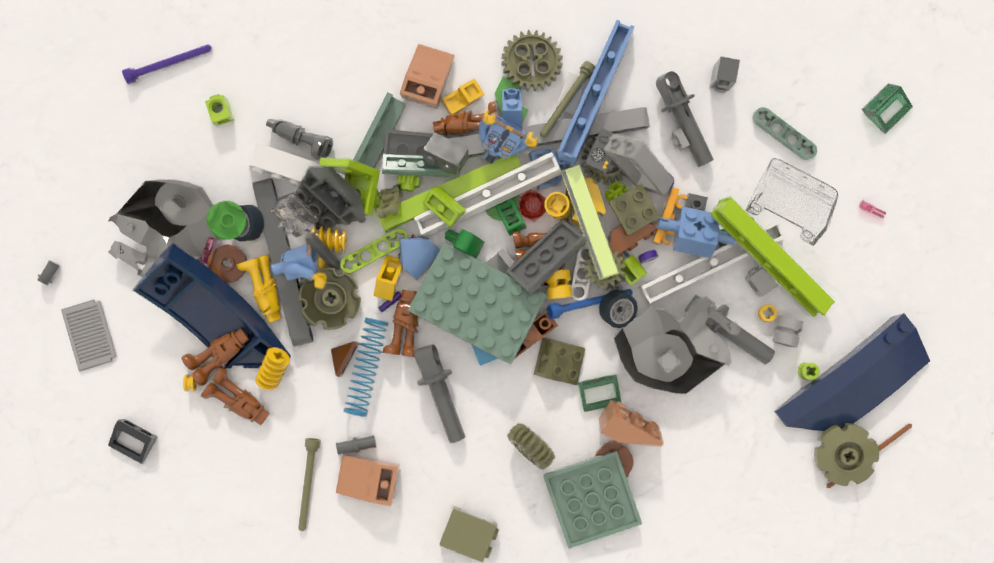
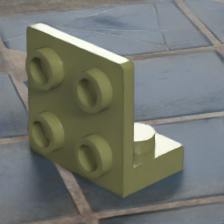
M642 183L609 202L610 207L627 235L660 218Z
M542 338L533 375L577 385L585 348Z

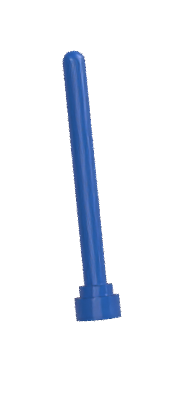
M631 289L624 290L632 296L633 291ZM605 295L564 305L557 303L548 304V317L552 320L560 318V315H563L564 312L600 304Z

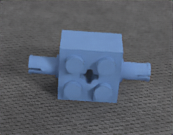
M682 206L677 221L660 217L657 229L674 232V251L711 259L717 247V242L733 246L736 242L728 232L720 230L719 223L710 215L711 212Z

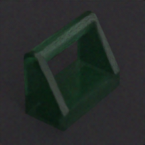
M888 83L862 108V111L886 134L913 108V105L901 86ZM897 99L903 107L885 124L880 115Z
M616 374L577 382L584 412L606 408L611 400L616 403L617 401L621 402ZM613 383L615 398L586 404L585 389Z

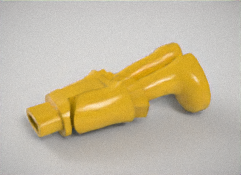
M269 254L236 264L238 270L249 273L254 287L252 292L253 298L256 300L261 312H263L262 315L266 316L268 323L281 319L279 313L281 307L276 289L277 284H275V278H271Z

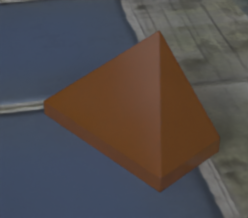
M353 341L331 349L335 375L337 377H342L359 342Z

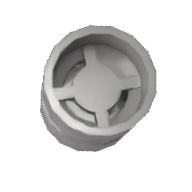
M779 315L776 325L779 330L775 331L772 342L797 348L800 339L797 334L802 331L804 321Z

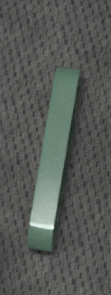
M761 107L754 112L753 122L801 159L809 160L816 156V145L772 111ZM758 113H765V119L760 121ZM772 118L773 121H772L771 123H769L768 126H766V124L768 123V121ZM774 123H779L782 126L780 133L773 131L772 126ZM790 134L797 137V143L794 145L790 144L787 140ZM803 141L804 143L801 145L802 147L797 149L796 147L799 146ZM810 147V153L805 155L804 148Z

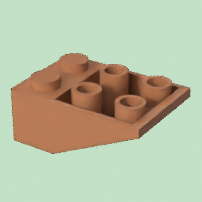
M418 44L400 90L401 98L438 109L455 55Z
M611 400L599 417L601 433L617 443L663 446L664 444L658 424L651 420L649 422L646 421L636 411H629L619 401L616 403Z
M343 454L336 493L371 503L391 506L400 464Z

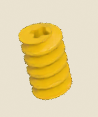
M313 225L312 229L307 231V233L314 232L331 252L335 247L336 253H340L343 250L345 254L347 248L346 230L339 234L336 228L334 233H332L331 228L328 227L327 231L324 232L321 226L319 231H316V226Z
M275 347L268 349L255 378L256 384L261 389L274 390L279 386L290 362V358L284 350Z

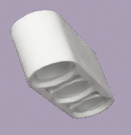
M583 246L576 256L571 281V299L574 301L584 300L589 290L591 278L580 279L577 275L579 269L588 267L584 264V259L581 257V252L588 250L587 246ZM576 287H580L583 290L581 298H577L573 294Z

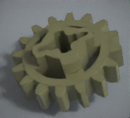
M611 247L610 251L618 274L611 279L608 277L599 280L593 275L597 274L594 264L592 265L593 261L590 253H588L590 260H584V264L588 266L583 268V272H588L585 278H591L590 285L597 283V289L604 285V289L607 290V285L609 284L614 288L615 281L621 282L619 276L625 275L621 271L626 267L625 264H621L624 258H618V251L613 254Z

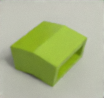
M633 254L621 263L626 266L621 271L625 273L624 278L630 286L647 274Z

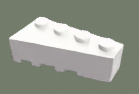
M256 143L249 164V168H252V171L261 174L265 172L279 180L283 178L290 180L289 183L297 186L300 185L309 166L322 167L319 166V163L260 143Z

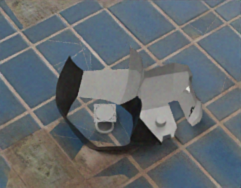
M169 179L145 181L123 207L109 218L108 222H114L122 234L140 245L146 246L147 252L142 253L121 242L114 241L108 253L115 259L119 258L138 270L137 275L141 277L145 275L157 258L172 243L195 259H198L217 239L209 231L206 221L208 211L213 206V203L203 187L189 182Z
M705 296L694 300L680 323L669 311L652 305L625 326L616 335L614 340L624 368L635 382L653 389L676 394H687L725 364L729 366L732 362L727 343L705 325L707 318L711 317L717 323H720L730 334L737 335L741 329L736 322H730L718 312L715 303Z

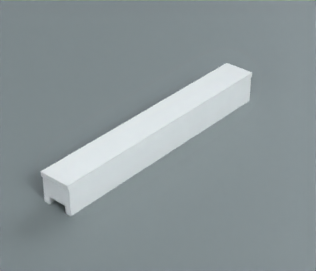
M553 153L544 155L454 198L466 209V212L454 225L561 175V169ZM431 210L414 217L424 238L449 228Z
M775 221L762 228L776 243L787 238L779 226V221ZM736 241L734 246L727 244L715 250L711 259L700 257L638 288L647 305L748 257L750 254Z

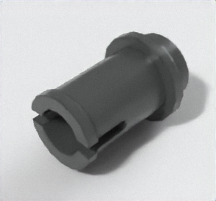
M48 260L42 273L38 274L39 278L37 280L48 286L49 283L53 282L51 279L60 265Z

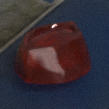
M529 190L519 200V211L522 216L535 222L546 212V199L542 194Z

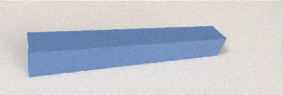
M616 20L558 149V159L573 165L576 164L633 36L635 26L631 25L629 27Z

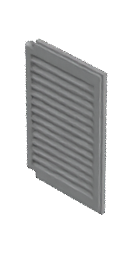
M93 299L61 309L79 372L112 362V357H117L101 301L95 302Z

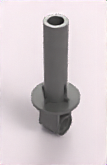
M669 71L659 76L656 80V87L666 105L661 109V112L669 110V112L673 113L690 144L689 149L698 167L713 161V156L688 105L690 103L689 99L695 97V95L686 94L676 72ZM666 78L669 80L670 85L666 83Z
M695 294L684 311L687 312L694 300L701 297ZM725 304L721 305L718 308V312L727 318L729 307ZM711 317L707 318L706 326L714 333L717 331L764 365L768 364L774 357L775 350L742 327H740L741 330L737 335L730 334L720 323H717Z
M434 344L414 350V357L423 377L417 381L418 386H429L449 443L464 439L466 436L445 381L448 378L447 376L452 374V370L443 369L438 350Z

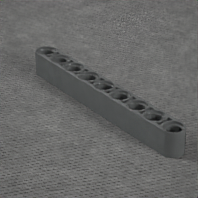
M269 178L253 182L252 185L258 209L263 216V230L273 265L281 262L282 253L291 250L276 187L273 179ZM285 273L275 276L293 346L296 347L313 342L310 323L305 320L300 312L304 304L298 301L299 279L287 280Z

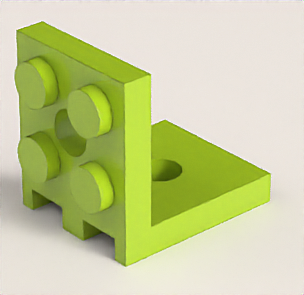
M320 158L319 166L332 167L336 172L345 175L344 179L358 193L360 192L365 215L372 216L380 170L352 159Z

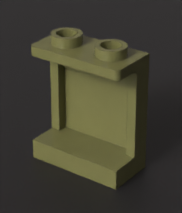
M454 506L439 546L483 563L484 558H489L492 547L489 546L491 540H496L498 535L497 523L461 511V508Z

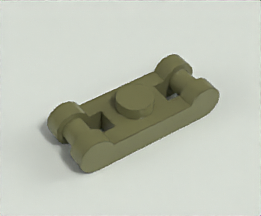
M399 184L393 186L392 189L385 188L381 190L380 205L376 209L379 219L386 218L389 214H399L403 195Z

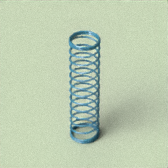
M365 318L364 322L383 330L362 329L380 337L361 335V338L378 344L359 343V345L378 352L357 350V352L376 359L358 357L355 359L375 367L354 365V367L373 374L352 372V374L373 382L350 380L353 383L370 389L349 387L350 390L363 393L369 397L347 395V397L363 401L367 404L345 402V404L365 410V412L352 408H343L345 413L362 417L367 416L368 410L361 406H369L370 403L360 398L368 399L372 397L363 391L374 390L363 383H375L373 379L365 376L377 375L375 372L365 368L377 369L379 368L377 365L368 361H380L378 357L367 353L381 354L382 351L370 346H384L381 342L369 338L385 339V336L372 331H387V329L375 324L389 326L388 322Z

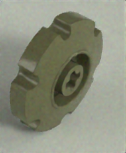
M323 268L315 274H325L326 284L324 288L315 287L314 279H305L298 292V301L303 302L304 307L300 309V312L311 325L317 326L318 323H321L324 330H335L347 325V317L353 319L356 316L360 307L361 297L355 295L358 285L349 274L342 272L341 275H338L335 272V268ZM328 294L329 297H333V301H331V304L329 301L325 300Z
M845 423V426L841 429L838 425H833L826 429L819 437L822 443L821 446L815 447V463L819 470H826L824 476L835 484L848 486L852 480L856 484H860L867 480L875 471L872 468V464L879 461L877 442L873 438L868 439L869 432L856 424Z

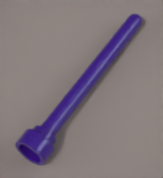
M207 44L138 69H131L129 67L123 69L122 74L126 83L131 84L136 82L139 76L208 53L212 50V46Z

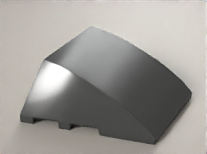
M309 166L289 203L311 225H315L317 230L321 226L324 229L336 227L337 224L341 223L350 225L354 221H359V223L366 221L360 194L332 167Z

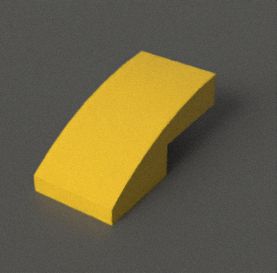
M474 78L461 85L458 90L443 97L441 102L449 115H453L484 96V92Z

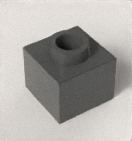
M691 193L686 195L688 198L685 200L684 207L705 211L708 197ZM694 201L699 202V208L694 207Z

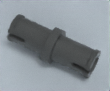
M374 435L359 439L355 437L350 441L336 443L338 455L353 451L358 453L360 450L376 447Z

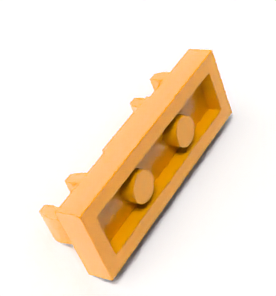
M674 187L671 189L661 216L662 218L674 220L675 214L672 213L674 205L677 209L681 210L682 205L678 203V200H687L688 197L684 194L678 195L680 189ZM657 229L652 243L659 245L662 241L663 244L670 245L671 242L667 241L665 236L667 234L673 236L674 232Z

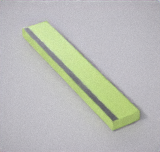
M580 166L561 171L583 236L588 241L586 244L599 280L617 275L618 271Z

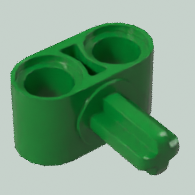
M451 229L445 233V239L454 243L453 247L476 259L485 244L482 239L464 229L460 233Z

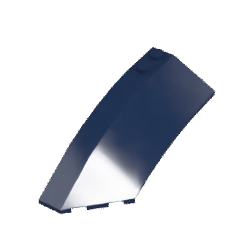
M174 243L157 258L133 288L134 292L181 323L208 348L215 339L233 330L237 331L242 327L250 340L244 344V348H241L228 361L224 368H232V366L259 368L268 349L273 347L284 350L289 358H291L289 352L264 319L236 290L211 269Z
M905 313L892 316L850 353L805 387L798 390L774 412L786 427L825 431L833 425H838L841 429L845 426V423L854 424L896 392L930 362L916 327Z

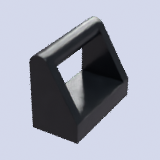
M120 419L114 426L108 446L143 464L158 436L126 419ZM122 431L145 443L141 455L116 442Z

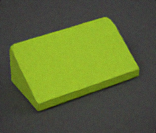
M439 186L432 188L423 202L450 228L466 212L463 206Z

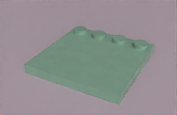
M617 450L543 474L568 548L642 524Z

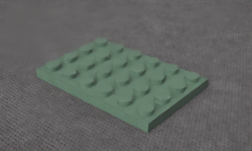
M444 242L408 311L511 365L547 295L538 290L530 295L511 276Z

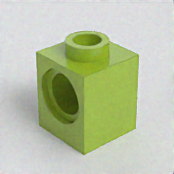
M217 94L205 101L211 122L214 125L219 126L234 121L228 99L225 96ZM223 105V110L220 113H216V107Z

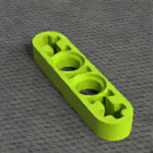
M403 229L393 230L344 257L340 262L341 269L351 274L400 248L398 240L393 242L395 247L392 248L391 242L387 239L388 237H391V240L397 237L396 234L400 233L405 235L403 238L408 239V234ZM382 241L388 244V249L385 252H380L377 248L378 244ZM365 250L371 252V259L369 261L361 259V253ZM355 255H357L358 260L362 263L360 266L358 263L353 264L352 270L345 268L347 260L350 262L356 260L354 258Z

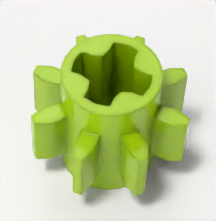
M398 175L397 184L401 185V190L414 192L415 187L419 188L421 179L417 175Z
M614 182L608 186L609 191H605V196L608 202L629 190L626 189L625 184L622 185L620 182Z

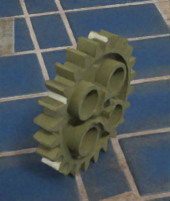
M528 30L527 35H524L521 31L520 38L513 35V41L508 40L507 45L509 47L504 46L503 51L505 53L501 57L504 61L501 62V66L505 67L503 73H509L507 80L513 78V86L519 83V89L526 86V91L528 92L530 87H533L534 92H536L537 86L544 90V84L550 87L551 80L556 81V75H560L561 72L558 68H562L563 65L559 61L562 60L563 56L558 55L561 48L555 49L557 41L551 43L552 36L546 39L544 38L545 32L539 36L538 30L535 31L534 35H531L530 30ZM529 45L532 46V58H533V61H535V63H534V72H535V75H536L535 77L532 76V64H531V60H529V58H530ZM542 48L545 52L539 54L535 49ZM524 50L526 54L521 56L517 51ZM544 66L547 68V71L541 72L538 70V67ZM526 68L528 73L522 74L519 69Z

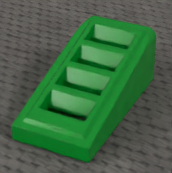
M512 198L509 199V203L499 207V204L495 206L509 236L513 235V231H521L526 228ZM510 207H513V209H511V210H509V211H507V212H505V213H502V211H504V210H506V209H508V208H510ZM514 214L517 215V216H515V217H513V218H511V219H509V220H507V221H506V219H505L506 217H510V216H512V215H514Z

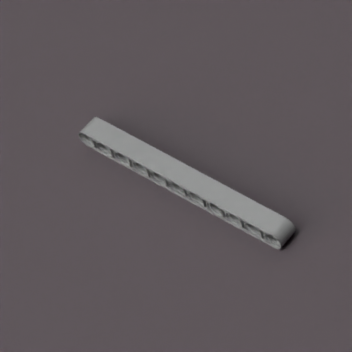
M641 107L598 114L587 138L598 137L602 128L614 134L649 128L647 108ZM572 119L557 121L545 138L540 136V132L546 123L524 126L522 129L525 130L526 137L529 132L533 133L531 138L536 139L539 137L535 147L562 143ZM479 134L449 139L468 148V158L482 156L487 152V149L482 146Z

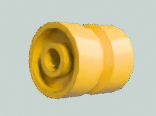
M554 192L545 200V209L553 219L560 221L571 216L573 206L565 194Z
M570 269L558 270L546 280V283L549 284V287L546 288L547 299L572 297V287L568 284L571 280Z

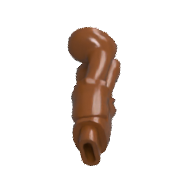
M495 101L488 104V115L490 116L492 113L497 115ZM472 110L446 116L445 120L442 117L441 121L433 122V130L435 133L443 132V135H465L470 130L479 131V124L484 117V113L473 115Z
M402 290V295L399 298L392 321L394 323L392 342L383 348L382 353L400 355L403 328H406L402 355L414 357V350H416L414 348V333H418V316L409 312L408 308L417 291Z
M241 327L237 331L233 330L211 342V346L196 356L185 354L181 359L188 369L195 370L192 372V377L196 383L204 386L208 381L209 374L215 368H221L223 364L226 365L241 348L245 347L244 344L250 338ZM212 356L214 357V359L210 361L208 364L197 369L207 359H209Z
M221 367L212 381L235 395V398L227 395L212 382L204 389L201 397L204 399L214 397L225 403L223 408H229L228 411L234 412L244 419H251L252 423L255 421L261 426L270 413L264 409V405H261L246 389L243 391L231 382L227 377L228 372L226 368Z

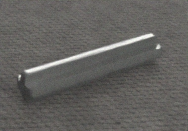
M314 232L306 233L305 241L330 268L339 270L340 261Z

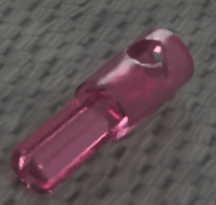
M864 200L859 204L860 209L884 218V215H886V212Z
M208 237L200 258L201 263L207 264L215 241L212 237Z

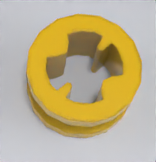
M763 305L758 310V316L762 321H773L777 316V310L773 305ZM767 308L770 309L769 311H772V315L768 316V319L765 318L766 315H763V311H766Z
M188 374L184 375L183 378L185 392L189 390L195 392L197 389L196 381Z

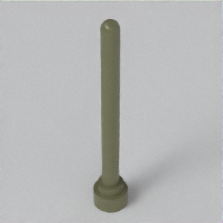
M584 61L580 67L579 77L541 130L540 136L542 138L547 137L586 78L588 79L592 76L596 67L594 64Z
M305 438L304 446L308 453L298 525L300 531L306 529L315 452L318 451L321 440L316 438Z

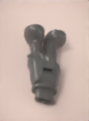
M268 119L266 122V126L272 128L273 133L290 141L292 144L295 143L298 146L301 141L311 145V155L317 160L320 157L327 158L331 153L333 139L328 136L307 133L301 125L298 126L286 120Z

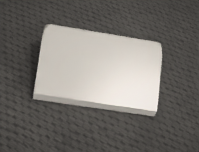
M568 72L556 109L579 77L574 73ZM585 81L564 113L574 115Z

